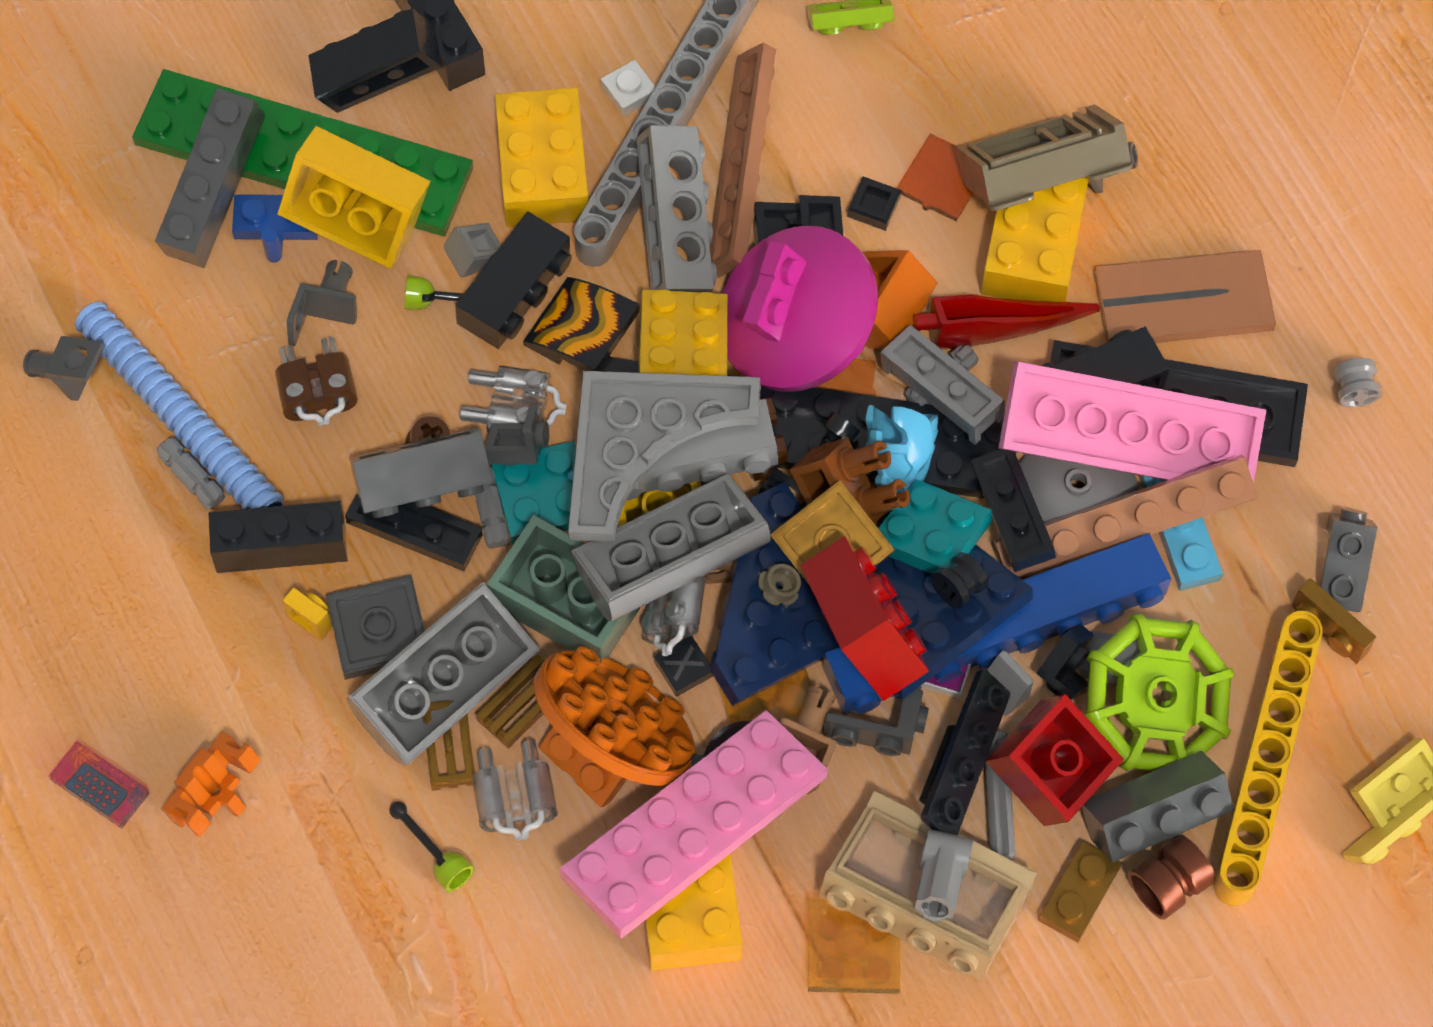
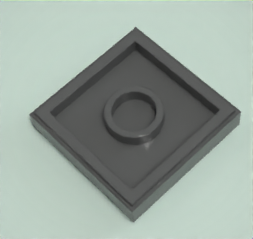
M411 575L326 594L345 680L378 672L425 631Z

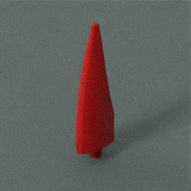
M974 294L932 297L931 312L914 314L913 327L918 331L930 330V341L941 350L956 349L958 346L969 345L972 347L1038 333L1100 311V306L1097 303L1026 301Z

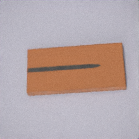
M1261 250L1095 267L1094 276L1106 342H1109L1115 334L1123 330L1130 329L1133 332L1145 326L1155 343L1274 331L1276 327Z

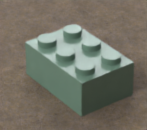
M533 515L486 586L515 620L570 651H575L579 646L591 649L598 655L601 664L604 657L608 658L641 607L609 622L602 615L590 596L572 556L571 550L585 543L580 540H570L569 534Z

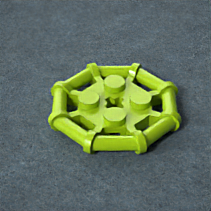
M1142 613L1131 615L1129 622L1098 650L1090 651L1087 657V661L1090 663L1086 713L1083 714L1122 756L1124 760L1119 765L1120 768L1125 771H1129L1132 768L1154 771L1199 751H1203L1206 754L1221 739H1228L1231 733V729L1228 727L1231 678L1235 677L1233 668L1226 666L1200 632V624L1193 620L1178 622L1147 618ZM1152 636L1177 639L1178 643L1175 650L1155 648ZM1137 640L1140 652L1134 658L1128 660L1124 665L1114 660L1133 641ZM1191 649L1210 674L1203 676L1200 671L1193 669L1189 663L1192 660L1188 657ZM1108 671L1117 676L1115 704L1105 707ZM1158 682L1162 683L1163 691L1169 692L1170 696L1169 700L1162 701L1161 707L1156 704V700L1152 696V691L1157 688ZM1213 684L1211 715L1209 716L1205 713L1207 685ZM1119 714L1122 724L1131 729L1134 735L1130 744L1120 734L1108 718L1109 716ZM1197 724L1202 726L1205 731L1185 748L1182 737L1187 734L1185 732L1191 726H1196ZM1148 739L1167 741L1170 754L1143 752V748Z

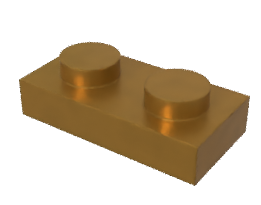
M1311 578L1298 589L1291 605L1295 612L1308 611L1314 614L1320 620L1323 627L1322 634L1328 638V642L1333 650L1343 657H1349L1358 664L1369 653L1376 636Z
M1082 841L1040 914L1038 921L1079 943L1123 862L1118 860L1112 863L1101 850Z

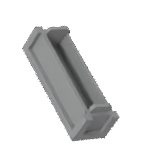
M908 326L881 351L882 370L887 374L890 372L895 374L969 434V440L974 445L981 440V434L995 421L999 423L1004 419V399L913 326Z

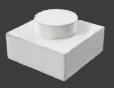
M636 60L600 79L602 90L623 117L645 105L655 89V85Z

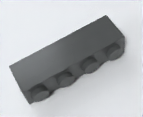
M216 88L155 239V242L166 256L205 268L265 117L255 100Z

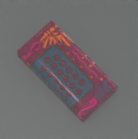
M78 741L74 743L49 774L52 782L121 829L150 794L146 787Z

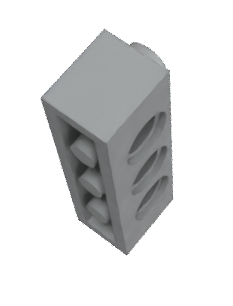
M650 125L636 138L651 290L711 292L716 283L717 269L715 263L711 262L710 255L713 229L711 223L707 221L706 215L709 189L707 182L703 181L702 164L705 149L703 142L699 141L698 126ZM669 166L674 167L679 172L681 180L672 176ZM673 206L683 212L685 220L679 219L674 214ZM677 247H681L686 251L689 261H685L679 256Z

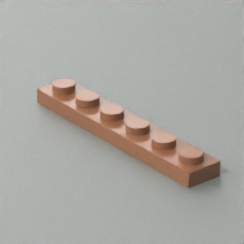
M764 42L737 56L712 227L713 238L710 245L711 262H714L716 265L718 278L731 273L736 265L741 263L745 254L749 252L751 224L755 215L756 189L760 180L761 153L765 144L766 118L770 109L771 83L775 74L774 61L776 49Z
M1239 455L1045 522V527L1056 554V558L1014 572L1001 538L994 540L1001 564L1020 579H1025L1149 533L1152 535L1257 499L1258 496L1246 458L1243 455Z

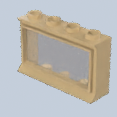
M874 790L865 810L830 868L827 869L819 897L827 900L834 908L848 911L867 921L876 930L888 932L908 942L915 950L931 954L950 964L957 972L971 975L982 981L1026 902L1037 873L973 841L964 879H961L953 918H946L940 922L924 919L923 915L915 910L914 907L918 883L923 870L919 869L927 831L930 828L921 821L920 813Z

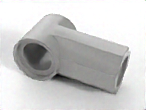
M928 829L919 869L923 870L918 883L914 907L915 910L923 915L924 919L940 922L946 918H953L961 879H964L966 875L973 839Z

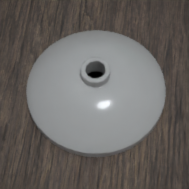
M1026 454L1019 463L1044 523L1139 490L1136 477L1131 473ZM1080 480L1084 483L1085 487L1078 489L1073 487L1070 482Z

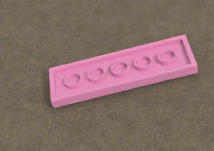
M1014 362L999 449L1162 480H1169L1243 455L1246 458L1254 483L1266 410L1044 366Z
M766 710L560 868V878L622 939L825 780L828 768Z

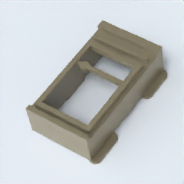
M1094 104L1085 107V114H1081L1078 111L1073 112L1072 118L1062 115L967 144V149L963 145L956 146L963 184L990 206V210L996 211L1033 200L1034 192L1088 176L1089 180H1099L1129 171L1133 166L1124 123ZM1074 134V135H1071V136H1068V137H1065V138H1061V139L1057 138V137H1059V136ZM1043 139H1047L1048 141H1050L1048 143L1040 145V142Z

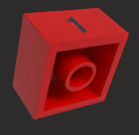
M1066 694L1040 700L985 762L1041 824L1049 826L1069 822L1124 759Z

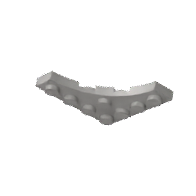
M583 371L568 530L570 540L615 542L619 518L629 494L639 479L659 458L681 443L703 433L726 427L758 425L761 390L760 377Z

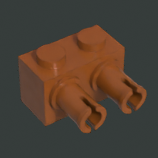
M848 437L812 448L790 469L807 505L839 480L843 482L874 523L886 511L904 508L910 502V492L908 489L896 492V490L906 486L902 480L897 479L891 483L872 488L866 476V473L886 469L891 464L890 451L877 454V451L887 448L883 441H876L871 445L853 449Z

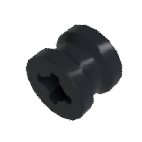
M964 552L957 553L951 558L950 566L939 568L931 577L932 584L938 595L948 605L956 609L964 607L969 602L972 593H980L988 586V577L984 569L972 556Z

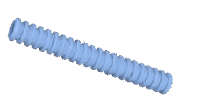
M101 301L94 302L86 306L78 314L74 324L76 330L83 333L85 339L99 341L103 345L100 356L107 360L110 367L114 368L120 377H124L125 383L132 386L135 394L141 395V400L145 404H149L150 410L153 413H157L158 419L166 424L168 430L174 431L175 437L182 441L186 449L191 450L192 456L199 459L202 467L208 468V473L216 477L217 483L220 486H225V492L233 496L234 501L242 505V509L282 506L283 495L275 492V487L272 483L267 482L266 477L258 473L255 465L249 464V459L247 456L241 455V451L237 446H232V440L224 436V432L221 428L216 427L212 419L207 418L206 412L199 409L196 401L190 400V395L182 391L181 385L174 382L173 377L166 373L162 365L157 364L156 358L149 355L148 350L141 346L140 341L132 336L129 329L124 328V324L116 319L115 314L108 310L105 303Z

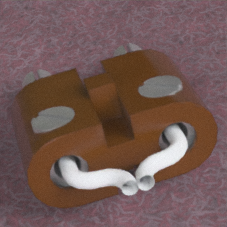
M325 337L321 340L323 354L315 356L316 363L306 365L305 359L296 360L293 347L287 345L290 360L288 362L285 347L280 348L279 354L282 365L276 369L275 377L283 414L288 420H316L319 426L330 424V418L333 415L350 410L356 405L358 398L349 359L345 354L338 352L335 338L328 337L332 353L329 352ZM327 409L324 420L316 411Z

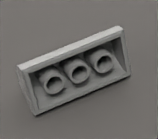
M727 473L618 527L615 542L590 541L571 550L590 596L602 615L611 622L769 543L771 536L768 523Z
M482 582L349 695L347 702L358 721L377 744L395 761L407 766L540 651V648L486 584ZM453 701L446 708L431 711L432 720L427 725L425 722L423 723L422 716L428 711L430 702Z

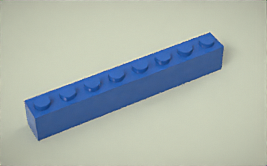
M1150 533L1024 579L1023 581L1032 587L1033 599L933 677H936L938 683L941 684L959 677L963 673L961 667L971 664V667L978 665L979 668L990 667L998 654L1003 650L1007 651L1008 654L1017 650L1020 653H1028L1039 648L1044 643V640L1058 635L1061 638L1064 633L1080 623L1083 626L1098 620L1102 624L1109 623L1121 617L1124 611L1139 605L1140 608L1145 609L1158 604L1167 593L1171 576ZM841 648L825 652L823 670L843 715L856 711L857 714H863L877 708L881 703L880 701H883L882 698L853 665ZM897 694L891 696H897L898 699H902Z

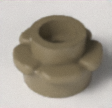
M777 564L770 566L767 572L763 571L760 574L758 587L763 590V598L768 603L775 606L779 604L789 606L798 598L797 592L801 587V579L793 567L787 564ZM779 583L782 589H778L775 584Z

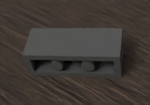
M477 428L349 458L360 507L364 513L372 512L373 518L398 513V505L414 501L416 508L440 503V495L457 491L458 497L476 495L484 492L483 485L493 483L482 433Z
M1203 751L1194 753L1093 796L1082 806L1090 839L1112 863L1234 811L1225 772Z

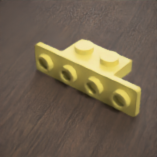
M1413 739L1350 790L1373 828L1342 853L1347 862L1366 865L1378 862L1388 854V846L1398 838L1407 837L1417 831L1422 825L1420 820L1433 811V752L1424 739Z

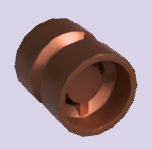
M1178 835L1158 851V859L1148 857L1128 873L1129 882L1138 898L1153 915L1162 920L1167 919L1185 905V895L1189 897L1194 894L1199 895L1216 880L1215 873L1205 855L1184 835Z

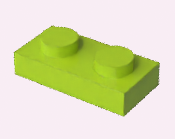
M847 0L807 5L808 22L813 30H819L821 34H837L844 31L843 27L857 25L863 30H874L882 28L884 22L894 21L893 5L890 0Z

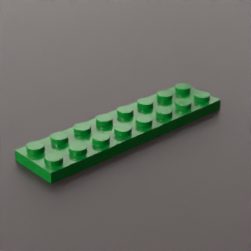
M166 69L162 70L132 136L134 145L188 160L216 88L255 100L265 116L241 177L285 189L296 153L315 126H318L431 181L414 228L443 237L447 234L473 170L472 159Z

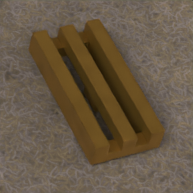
M538 654L476 714V720L508 749L543 715L537 702L507 733L502 730L535 697L534 682L495 721L491 719L536 675V672L544 662V659Z
M453 701L430 702L428 711L422 716L423 723L425 722L427 725L432 720L431 711L446 708ZM467 714L459 720L465 773L457 774L451 728L443 734L448 775L439 776L435 742L426 748L432 791L441 790L443 787L458 788V785H476Z

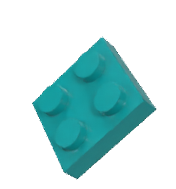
M575 441L542 448L537 465L517 464L508 466L504 464H491L511 544L515 543L533 515L564 532L569 530L573 481L569 480L567 475L570 471L574 470Z
M916 479L908 489L910 492L908 506L893 509L880 525L879 530L896 550L889 557L933 574L939 568L950 566L951 558L957 553L964 552L969 554L993 522L992 510Z

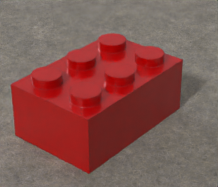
M844 536L800 565L841 650L883 701L929 672L921 654L927 651L924 643L913 628L907 629L906 626L911 624L912 620L905 608L898 600L895 602L892 600V598L898 595L896 589L884 573L878 575L873 572L877 569V566L863 546L856 550Z

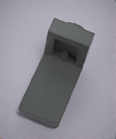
M1341 508L1340 514L1329 513L1326 530L1330 537L1320 587L1346 610L1360 612L1363 606L1378 527L1373 520L1366 519V512Z
M916 689L903 699L897 728L826 713L823 735L837 741V744L852 747L858 743L875 747L874 749L877 752L888 756H899L901 753L910 755L915 732L924 734L929 707L921 706L924 690Z

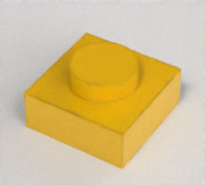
M293 587L282 600L286 616L318 640L322 641L332 629L327 612L329 610L328 606L313 593L309 592L305 596Z

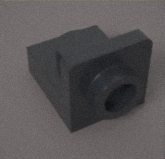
M1081 623L1064 633L1036 673L1045 680V684L1051 692L1057 696L1066 694L1070 700L1084 693L1089 683L1075 672L1088 657L1090 651L1085 647L1094 635Z

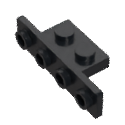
M986 669L976 671L957 723L947 726L919 801L924 804L920 816L921 821L932 830L958 835L1009 701L1010 691Z

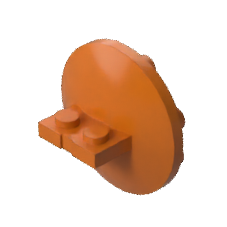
M579 646L575 651H561L550 655L536 672L534 677L536 700L543 714L553 726L538 748L562 771H566L576 781V784L600 807L611 803L627 779L646 785L664 786L669 785L691 768L692 761L690 758L693 754H696V747L692 733L682 717L685 714V710L679 702L670 697H665L655 688L652 677L644 670L636 667L630 670L605 657L600 664V659L594 651L587 647ZM648 693L654 696L660 703L657 704Z

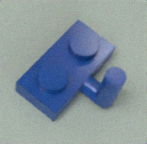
M234 195L232 225L234 239L262 240L265 256L268 261L272 263L280 261L282 258L283 240H318L317 233L277 215L283 195Z

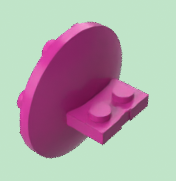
M818 226L788 228L772 234L759 242L745 254L741 263L736 265L722 293L728 294L727 357L745 377H760L762 387L775 391H802L821 385L834 378L862 352L875 322L878 307V289L875 274L866 256L855 244L840 233Z

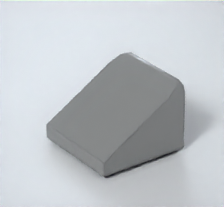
M489 223L455 227L444 243V250L460 277L470 276L483 270L501 247Z
M1003 650L998 654L987 671L1010 691V698L1003 714L1007 716L1029 699L1033 679L1007 651Z

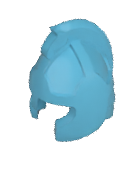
M874 405L868 406L866 413L868 441L865 442V446L871 445L876 441H883L887 448L877 451V454L887 451L891 453L890 466L883 470H877L878 475L875 478L877 487L899 479L905 482L906 486L896 490L898 493L909 489L916 479L924 481L936 446L934 442L938 433V415L921 414L912 409L893 406L890 419L885 413L874 407Z

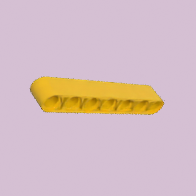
M1296 611L1287 616L1275 642L1233 805L1234 811L1231 813L1215 875L1214 891L1216 896L1228 905L1239 906L1251 899L1264 868L1322 638L1323 627L1320 620L1308 611ZM1295 631L1304 634L1309 642L1300 643L1295 641L1290 636V632ZM1290 671L1298 677L1299 681L1295 683L1288 682L1280 676L1279 672ZM1269 711H1281L1288 717L1289 721L1285 723L1277 722L1270 716ZM1269 750L1277 756L1279 762L1268 763L1260 757L1258 752ZM1253 790L1260 791L1265 794L1269 802L1258 804L1252 801L1248 792ZM1241 831L1252 833L1257 838L1258 844L1247 845L1243 843L1237 833ZM1231 872L1239 873L1246 878L1248 885L1236 887L1229 882L1226 874Z

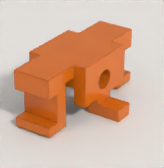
M221 732L208 750L201 748L174 781L178 788L161 810L174 824L180 827L186 824L196 836L201 837L211 824L201 811L214 816L223 805L226 806L232 815L239 817L246 808L238 796L233 793L241 781L236 776L230 774L225 769L226 766L230 763L251 773L261 759L248 744L244 743L240 747L230 735ZM221 789L219 794L213 796L217 790Z

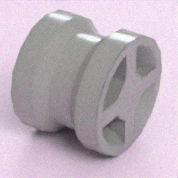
M1354 358L1344 361L1334 368V378L1341 386L1338 392L1341 405L1345 407H1361L1376 402L1381 398V386L1374 379L1377 373L1374 360L1370 358Z

